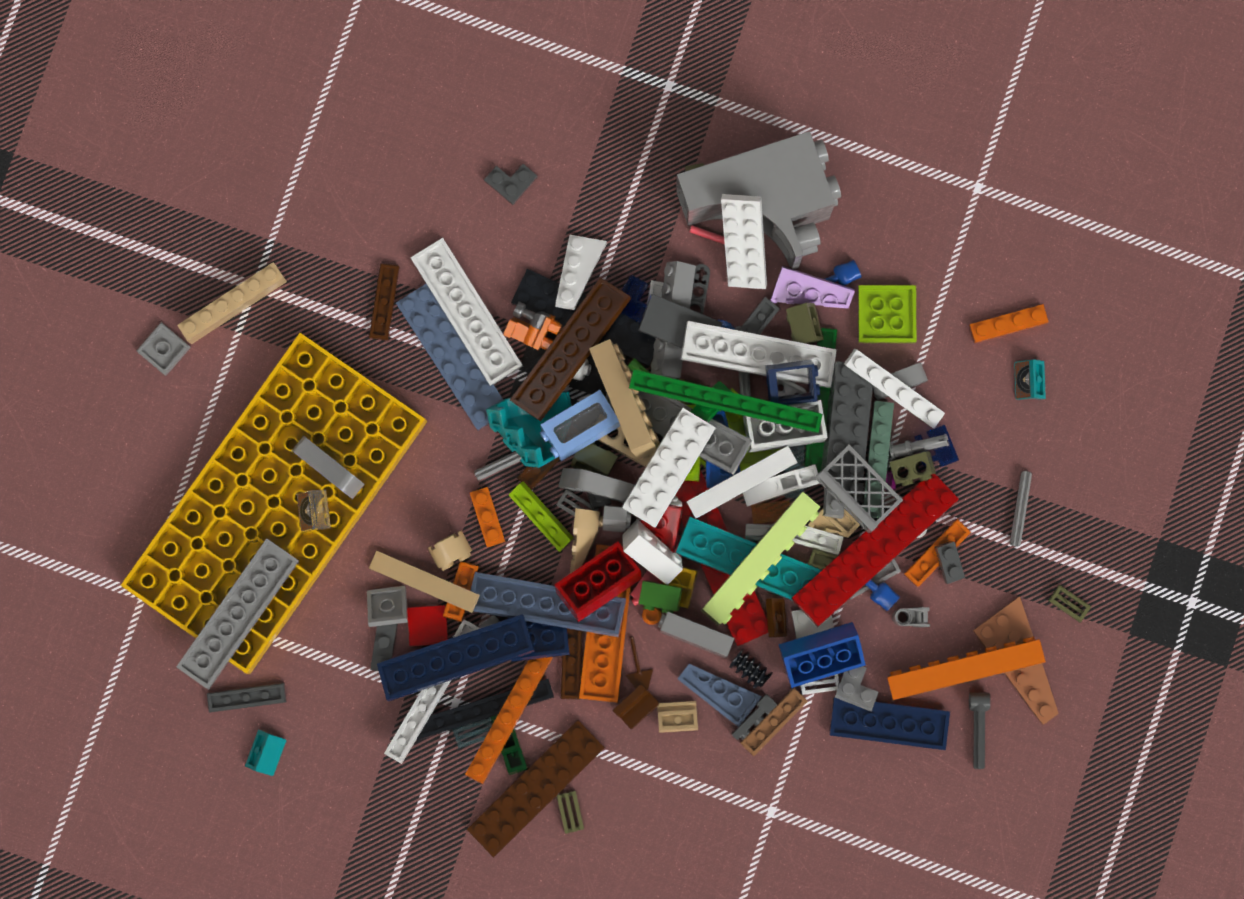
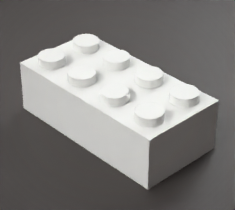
M821 400L787 405L823 414ZM824 414L822 415L819 433L743 416L746 437L752 440L751 446L748 449L749 453L785 448L787 446L793 447L825 442L828 438Z

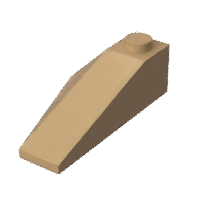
M575 509L573 529L575 540H573L572 544L573 559L571 560L570 574L584 565L599 532V527L603 528V516H600V511Z

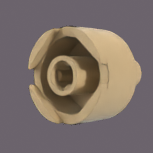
M462 530L458 531V536L454 533L438 541L434 545V549L432 545L427 548L438 569L441 568L442 571L452 567L453 561L457 559L461 562L469 558L472 551Z

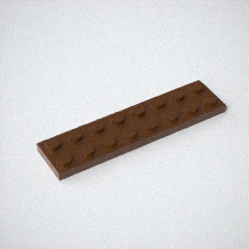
M600 277L510 401L541 422L591 354L589 348L598 345L631 300V297Z
M577 720L467 831L494 858L605 747Z

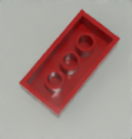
M616 542L554 585L557 595L575 619L580 622L641 580L642 576L639 567L623 551L621 544Z

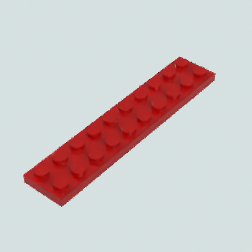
M701 470L699 481H683L675 495L682 502V518L680 520L684 529L689 517L695 519L687 501L709 490V488H706V481ZM717 507L696 518L699 521L728 532ZM700 564L713 594H715L730 575ZM755 591L751 595L747 593L743 597L745 602L738 610L736 608L730 613L732 617L726 623L737 647L768 633L767 618Z
M932 474L931 479L921 481L902 498L903 501L872 532L867 533L865 531L791 598L817 627L959 500L936 474Z

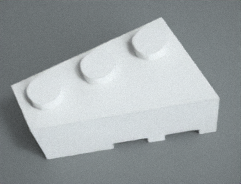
M638 519L622 535L623 551L666 585L683 570L681 557L676 553H672Z

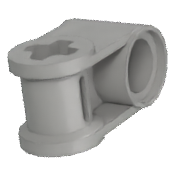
M930 608L898 609L892 614V621L897 626L930 627L928 623V611H930ZM900 612L905 613L907 617L904 623L898 620Z

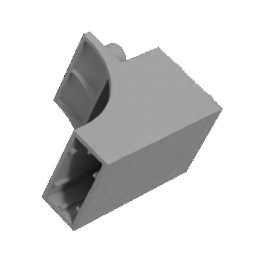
M810 131L677 174L676 193L688 226L708 220L723 219L722 194L761 196L763 231L777 244L784 254L789 267L794 270L799 268L803 256L818 252L817 245H820L821 241L815 224L829 220L834 206L838 205L837 199L841 198V191L836 177L833 175L826 178L824 170H826L825 162L829 161L825 144L822 139L813 141Z

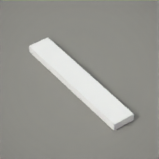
M789 446L690 499L687 501V504L696 519L793 466L797 461Z

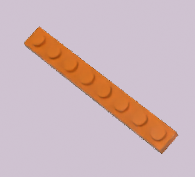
M553 657L528 660L465 773L467 777L482 785L484 784Z

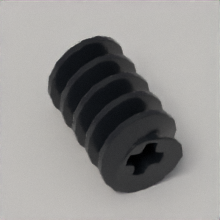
M742 649L730 663L729 668L737 666L736 674L742 671V679L748 676V684L754 681L753 688L755 689L759 686L761 688L773 672L765 674L767 667L760 669L761 662L759 661L754 664L755 657L753 656L748 659L749 652L747 651L742 654Z

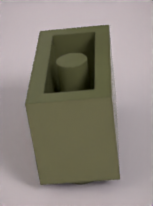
M803 303L786 309L787 322L792 330V341L812 344L824 340L814 303Z
M593 442L575 453L571 466L608 477L618 456L614 455L610 450L598 447Z

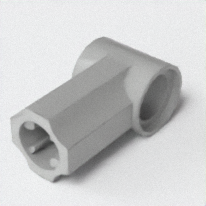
M746 524L745 539L760 541L773 525Z

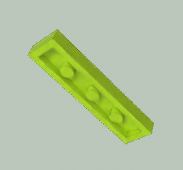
M521 482L509 494L511 499L559 552L574 539L524 482Z

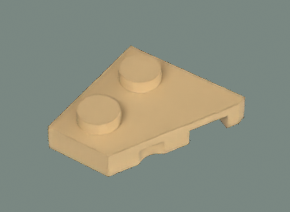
M822 509L816 519L807 525L845 538H849L860 526L845 509L842 519L823 516Z

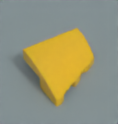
M683 567V570L668 584L683 588L680 601L681 607L689 608L698 574L697 570Z

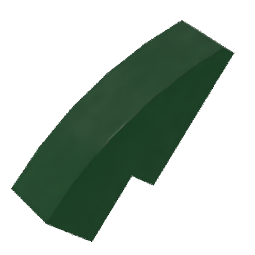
M498 715L491 717L492 724L494 723ZM514 728L501 751L509 775L528 770Z

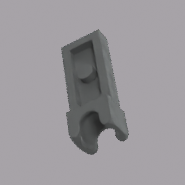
M767 694L756 704L758 708L731 734L736 740L739 738L743 740L750 733L748 729L753 724L757 726L764 719L762 715L764 713L769 714L777 706Z

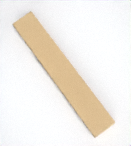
M376 551L369 566L371 570L473 613L480 595L379 551Z

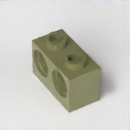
M930 451L889 462L895 484H902V487L913 484V480L920 478V481L931 479V475L936 473ZM920 462L926 464L925 472L919 470L918 465ZM902 467L908 470V475L905 478L900 474Z

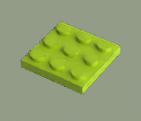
M916 285L858 286V343L917 342Z

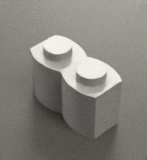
M604 505L603 531L624 533L630 527L631 513L622 507Z

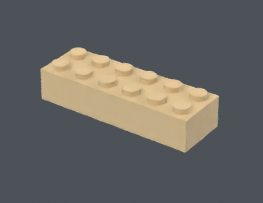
M610 339L589 348L631 452L638 460L654 454L660 441L657 434L651 428L653 424L650 417L644 411L646 407L638 395L639 391L629 389L632 373L624 361L625 356L617 343L613 344Z

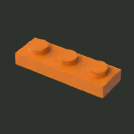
M488 487L470 492L487 548L504 543V535Z

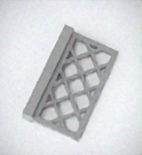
M847 445L814 477L867 533L872 532L903 501L850 445ZM847 451L854 456V464H843V455ZM832 466H840V477H833L828 470ZM843 466H854V477H843ZM857 466L867 469V478H857ZM843 480H854V491H846L843 488ZM857 480H867V491H857ZM870 480L878 481L881 484V492H870ZM857 494H867V505H860L857 502ZM870 494H881V505H870ZM884 494H891L896 501L891 506H884ZM870 508H881V516L876 521L870 516Z

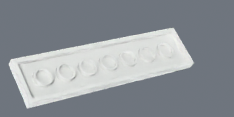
M443 238L410 257L490 386L523 367Z
M687 321L680 360L766 376L765 365L812 360L814 365L818 367V376L815 377L816 384H819L821 387L830 388L837 350ZM807 368L776 372V377L779 379L808 384Z

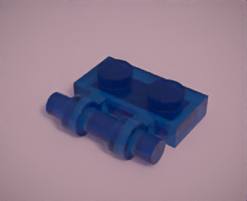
M945 425L926 432L928 438L944 434L948 436L947 442L949 441V446L933 449L935 453L934 456H931L933 462L938 461L941 468L959 461ZM921 434L914 437L915 441L923 440Z

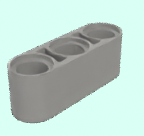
M921 363L891 373L910 388L928 381ZM873 386L872 390L876 400L888 397Z

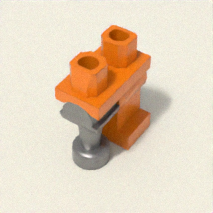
M519 301L513 312V315L516 317L509 320L503 335L521 341L536 350L540 348L547 350L554 341L547 337L548 332L558 335L562 324L554 320L555 316L551 314L549 315L543 311L536 313L525 309L526 305ZM524 316L525 318L530 320V324L518 318Z

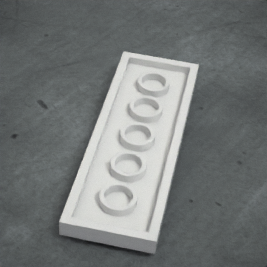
M722 194L721 205L728 287L766 289L767 276L761 196Z
M682 407L622 505V508L651 526L656 527L716 428Z

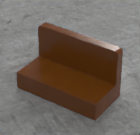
M640 685L612 711L630 729H633L659 706V702L645 686Z

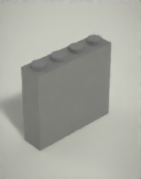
M670 612L667 615H662L658 625L661 628L660 633L723 658L728 656L734 641L733 637Z

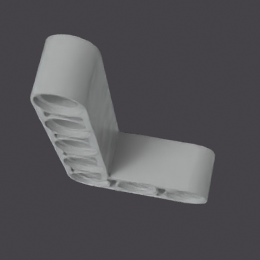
M563 468L558 485L562 489L588 492L622 503L626 501L635 486L634 484L591 471Z

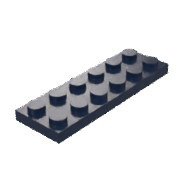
M834 697L829 735L946 750L950 711L875 702L872 711H868Z

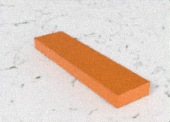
M956 519L904 575L918 588L940 565L935 546L954 541L957 548L971 531Z

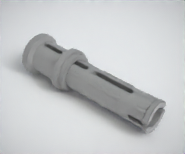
M947 434L915 442L907 440L905 443L898 445L890 444L889 450L892 460L895 461L897 458L912 456L914 453L949 446V441L947 442Z

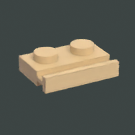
M696 701L659 703V706H657L659 733L698 730Z

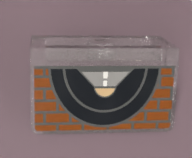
M310 490L297 494L301 532L331 528L326 490Z

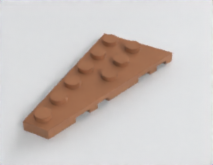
M1020 596L973 630L985 648L996 646L999 649L1004 647V643L1015 641L1016 644L1023 643L1024 638L1033 636ZM1042 663L1004 673L1042 725L1059 714Z

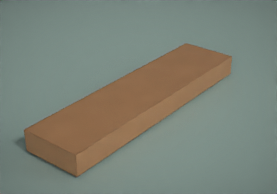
M793 688L740 744L751 755L755 756L808 701Z

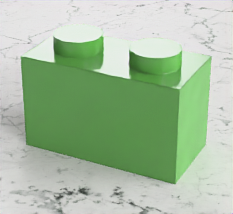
M643 581L639 604L643 605V609L654 610L657 607L662 608L663 613L670 612L673 614L674 611H679L683 588Z

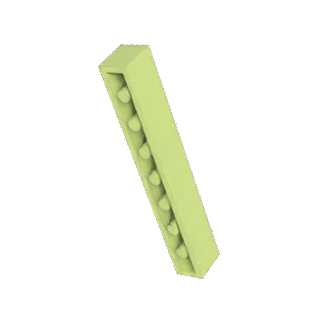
M804 492L799 494L701 611L718 626L721 623L725 625L732 617L730 614L734 608L738 610L745 602L743 597L747 593L751 595L757 588L755 583L759 579L763 581L770 573L767 569L772 564L775 566L782 559L780 554L784 549L788 551L793 546L795 536L798 535L800 537L807 529L805 526L809 520L813 522L820 514L817 512L820 506Z

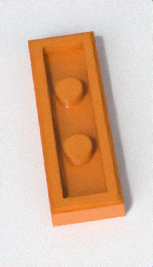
M461 561L453 584L471 591L474 574L478 572L479 566ZM447 602L443 617L462 622L465 610Z

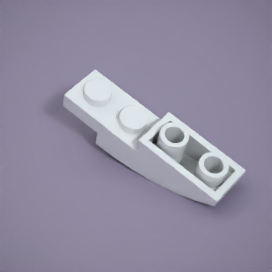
M816 465L769 478L745 491L743 496L746 506L748 507L820 484L814 478L818 474Z

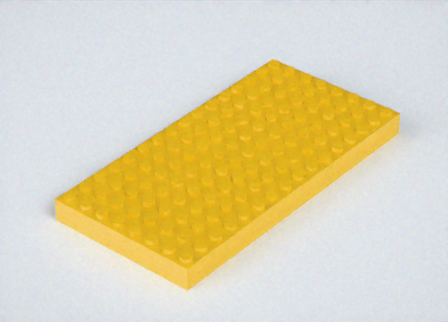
M299 333L120 586L194 638H197L266 538L298 559L299 562L229 660L230 663L244 673L251 674L421 432L427 420L312 340ZM303 436L365 484L353 499L292 452V449ZM308 492L312 529L302 531L297 495Z

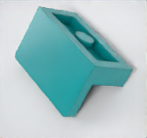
M258 729L245 767L273 776L286 739Z

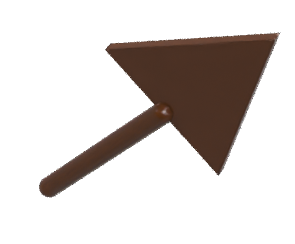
M631 636L630 641L637 673L625 676L635 688L643 685L648 689L653 669L641 672L634 637Z

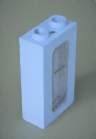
M598 390L541 424L542 431L540 435L545 442L549 441L551 444L550 451L555 458L559 457L563 461L620 427V423L601 390Z

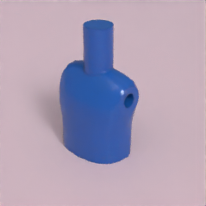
M853 259L847 263L835 266L833 269L834 275L825 278V280L834 283L838 282L840 285L846 286L862 277Z
M870 580L865 584L872 590L870 598L886 612L900 598L885 582L877 585Z

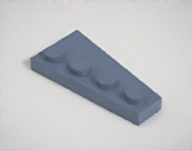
M688 664L678 677L680 682L737 727L741 725L762 698L758 694L691 664Z

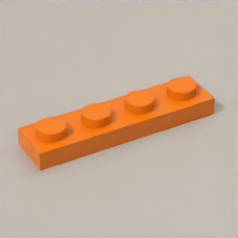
M1044 304L972 323L969 327L974 343L1044 325L1049 321Z

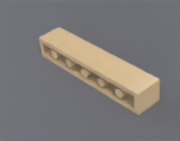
M273 262L177 326L186 340L193 344L287 281Z

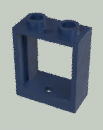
M812 360L765 365L768 399L770 402L793 405L818 401L817 395H820L819 384H816L815 379L818 376V367L814 365ZM807 368L809 393L778 397L776 372Z

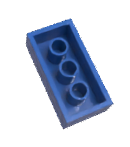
M853 622L779 644L791 688L866 665L859 635Z

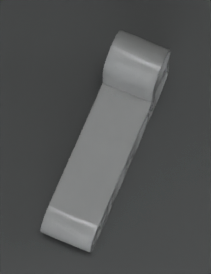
M305 436L292 449V452L352 499L365 485Z

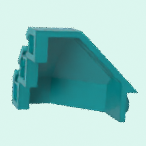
M563 391L541 422L510 401L511 398L504 399L486 409L490 428L494 432L498 431L504 438L503 442L512 452L516 451L521 457L520 461L524 466L540 468L556 459L550 451L551 444L549 441L545 442L540 435L542 431L541 424L570 408L572 405L569 392ZM573 417L554 428V433L561 443L565 441Z

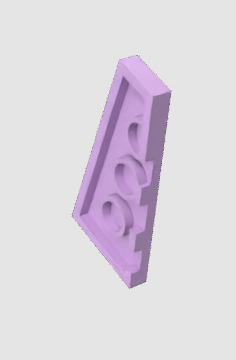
M782 266L770 301L772 303L781 302L786 304L814 303L824 307L849 308L855 289Z

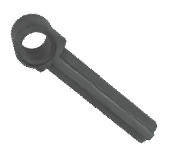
M970 692L969 709L974 711L973 767L974 769H984L985 711L990 710V693Z

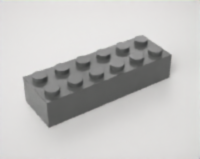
M837 361L834 364L826 419L828 438L824 442L821 471L847 445H850L864 460L866 456L873 385L845 366V362ZM849 451L843 455V464H854V456ZM832 466L828 472L833 477H840V466ZM843 466V477H854V466ZM857 466V478H863L864 467Z

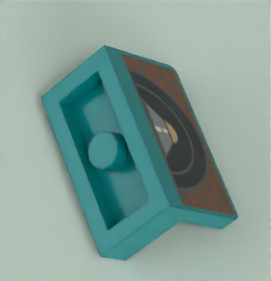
M1032 359L1015 362L1016 400L1046 399L1044 361Z

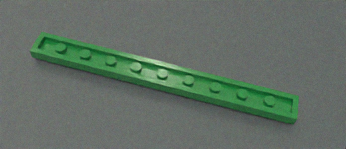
M633 369L629 389L815 433H819L823 415L813 411Z

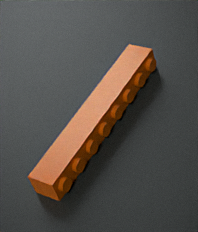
M1032 636L1024 638L1023 643L1016 644L1015 641L1004 643L1003 648L997 649L996 646L985 648V652L979 654L977 650L966 653L967 657L959 658L958 655L947 658V662L940 663L939 660L928 662L926 667L921 668L920 665L909 667L910 671L902 672L901 669L891 671V675L887 676L892 698L893 700L1045 663L1040 639H1035Z

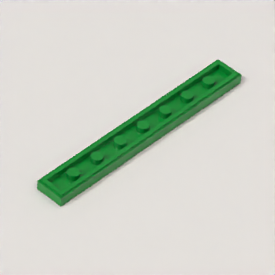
M821 328L824 340L818 341L816 346L836 349L837 329ZM819 386L820 395H817V400L822 402L826 426L830 388ZM824 442L806 445L804 468L816 465L818 473L821 472Z

